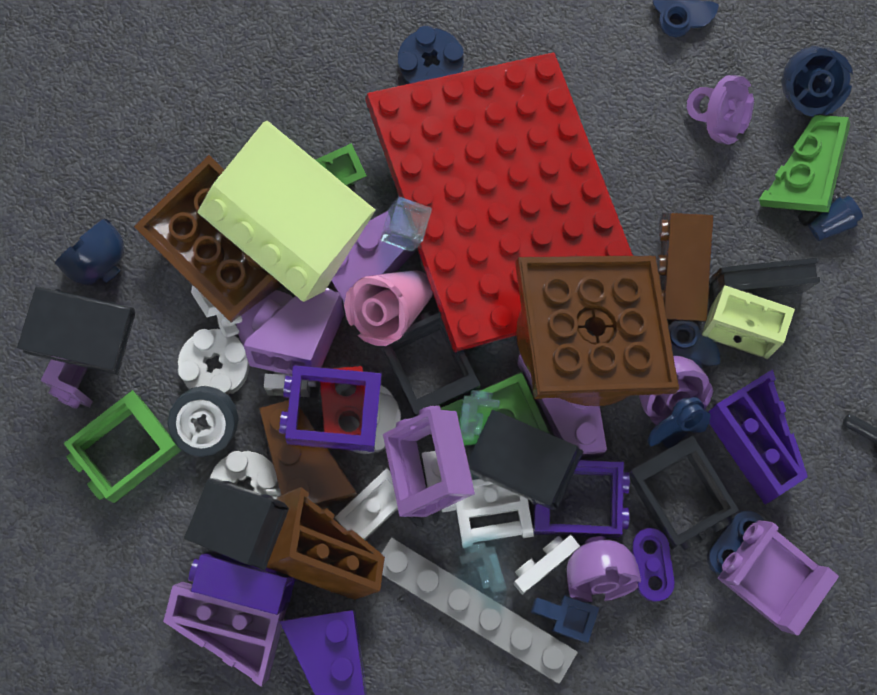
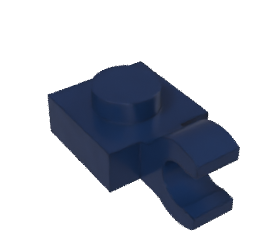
M563 596L560 606L540 598L534 599L530 613L554 620L553 632L588 643L599 608Z

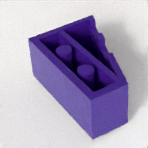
M773 369L719 402L708 411L710 413V426L764 504L769 503L808 477L794 433H790L784 415L786 413L784 402H780L774 385L776 378Z
M350 610L280 621L315 695H367L355 611Z

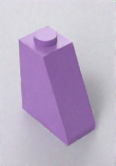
M326 288L324 292L305 302L295 296L246 339L243 346L249 365L292 375L293 365L321 368L344 316L340 293Z

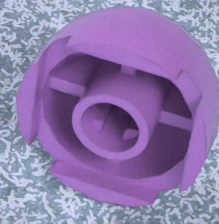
M673 356L679 390L675 394L639 395L643 410L655 425L669 417L673 412V407L681 399L699 398L704 404V410L710 403L713 393L712 385L705 372L693 360L681 356Z
M603 536L587 539L585 544L571 555L567 564L569 595L578 601L593 602L591 595L606 593L604 601L616 599L635 591L638 588L637 581L641 582L638 564L630 550L616 541L606 540Z

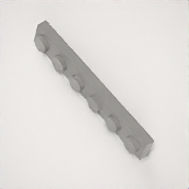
M391 537L381 553L385 556L382 574L384 577L560 684L578 653L576 650Z

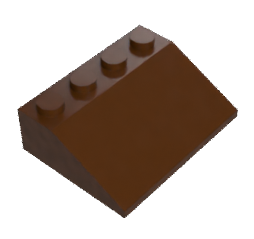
M208 155L153 207L134 228L232 323L283 284L197 213L210 188L225 170Z

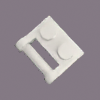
M482 479L472 480L475 495L456 503L463 548L473 547V543L518 535H522V538L534 537L528 499L489 481L485 482ZM518 511L519 521L472 529L470 527L469 518Z

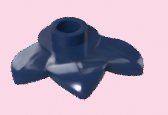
M652 0L653 6L660 14V28L664 33L672 37L683 36L691 28L707 26L715 18L719 7L717 3L711 1ZM678 19L681 22V24H672L670 20Z
M676 320L669 325L668 329L673 356H681L693 360L701 369L702 365L716 366L720 364V353L716 343L712 339L701 335L698 326L690 320ZM685 332L689 337V341L685 343L680 342L677 339V333Z
M699 398L681 399L673 407L672 414L662 420L652 430L648 438V444L654 446L662 442L670 449L677 445L688 432H704L710 422V413L704 410V404Z

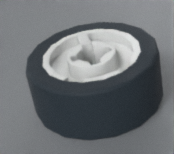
M200 386L191 388L176 400L169 411L167 425L170 437L178 448L190 455L204 457L215 455L227 446L236 433L239 418L236 405L229 395L218 388ZM203 414L207 416L208 426L206 427L200 426L197 422V418Z

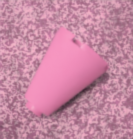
M417 270L365 276L359 279L346 293L344 304L346 318L350 326L355 325L361 334L358 336L363 341L375 346H387L404 335L432 298L433 291L427 275Z

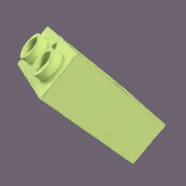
M724 285L711 305L702 335L715 342L768 359L784 343L795 309ZM734 336H739L741 342L736 343L733 340Z

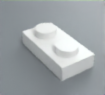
M386 468L335 517L347 531L352 529L364 540L398 509L390 470Z
M571 535L564 541L560 536L556 537L543 548L547 555L540 561L535 563L531 558L515 571L519 578L514 581V586L523 595L573 554L580 545Z

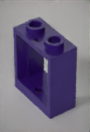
M293 365L292 376H285L283 397L290 399L288 412H281L279 433L286 434V443L290 445L374 452L382 373ZM302 380L365 386L361 435L297 430Z
M580 460L574 474L611 476L610 526L549 524L550 509L534 504L533 534L619 538L622 535V529L628 530L629 508H623V493H629L630 474L629 472H623L624 462Z
M215 551L201 554L199 560L194 559L189 572V581H193L191 592L275 615L289 607L296 581L294 577L266 568L264 571Z

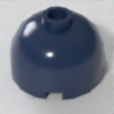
M811 46L801 49L790 58L784 67L781 79L783 94L794 108L807 116L833 113L844 104L851 93L852 85L849 83L851 80L850 73L853 75L852 67L846 57L831 48Z
M103 219L84 233L73 247L70 246L54 262L74 282L82 285H92L102 279L107 284L121 271L118 264L124 257L125 246L123 239L112 223L107 219Z

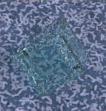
M398 197L389 208L380 241L408 251H414L423 241L432 208Z

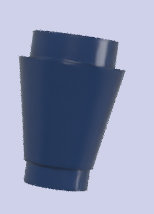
M849 195L843 199L838 197L831 204L829 213L822 212L808 224V227L816 240L821 241L824 238L858 226L857 222L863 219V214L852 197Z

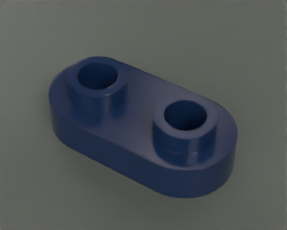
M743 511L732 518L733 523L725 527L709 549L707 555L709 567L714 573L720 575L723 571L722 565L724 561L722 553L724 551L736 552L743 543L744 523L753 524L757 523L758 520L764 521L759 514L753 511Z

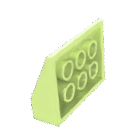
M265 121L214 182L197 213L301 301L305 302L326 290L376 210L275 126Z

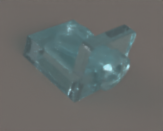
M472 390L471 396H464L462 398L459 425L463 441L472 442L474 434H481L483 414L477 413L478 407L499 408L500 400L492 399L493 393Z
M479 543L464 549L466 554L459 556L462 566L483 561L484 566L478 567L483 589L490 587L492 595L507 590L494 546L486 548L485 543Z

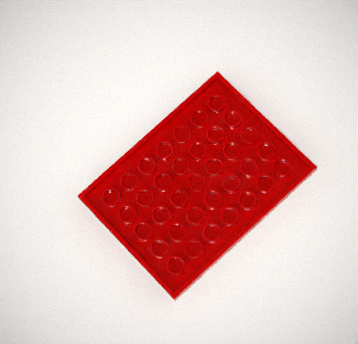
M554 52L367 93L365 98L367 107L454 352L517 335V321L521 310L515 266L518 257L633 256Z

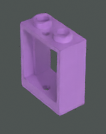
M429 406L419 411L420 415L397 422L395 428L383 434L400 517H427L475 495L456 411L441 410L440 406ZM432 433L442 481L426 488L416 441Z

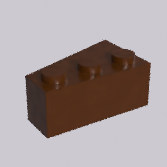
M662 213V220H660L659 226L661 255H658L657 267L659 276H661V289L667 319L707 321L713 215Z
M289 400L259 408L281 495L302 487L309 493L308 498L320 508L350 501L358 496L327 448L290 445L286 443V434L279 433L281 412H288ZM299 407L297 430L315 431Z
M302 487L276 498V500L284 502L289 507L266 568L353 600L380 591L385 556L352 529L347 531L333 519L335 515L327 508L322 510L308 498L309 493Z

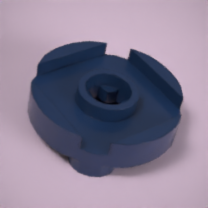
M430 26L419 27L416 32L409 35L403 41L398 52V68L404 83L411 84L463 72L462 45L453 35L444 30ZM431 55L437 57L439 62L437 66L434 64L430 65L429 68L424 66V57Z

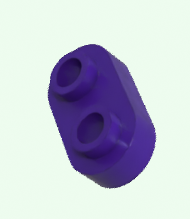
M647 528L640 531L633 538L631 544V551L638 564L641 582L637 581V590L644 599L651 602H659L668 598L674 589L675 583L670 548L667 537L661 531ZM650 541L655 545V552L653 554H647L643 550L644 542ZM651 577L659 579L661 583L659 590H652L649 587L648 580Z

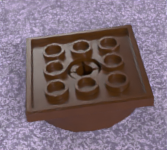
M656 256L517 258L515 266L521 301V310L516 330L517 343L525 366L531 373L534 399L560 398L577 405L605 406L619 402L630 395L675 394L679 390ZM587 330L592 331L595 336L589 334Z

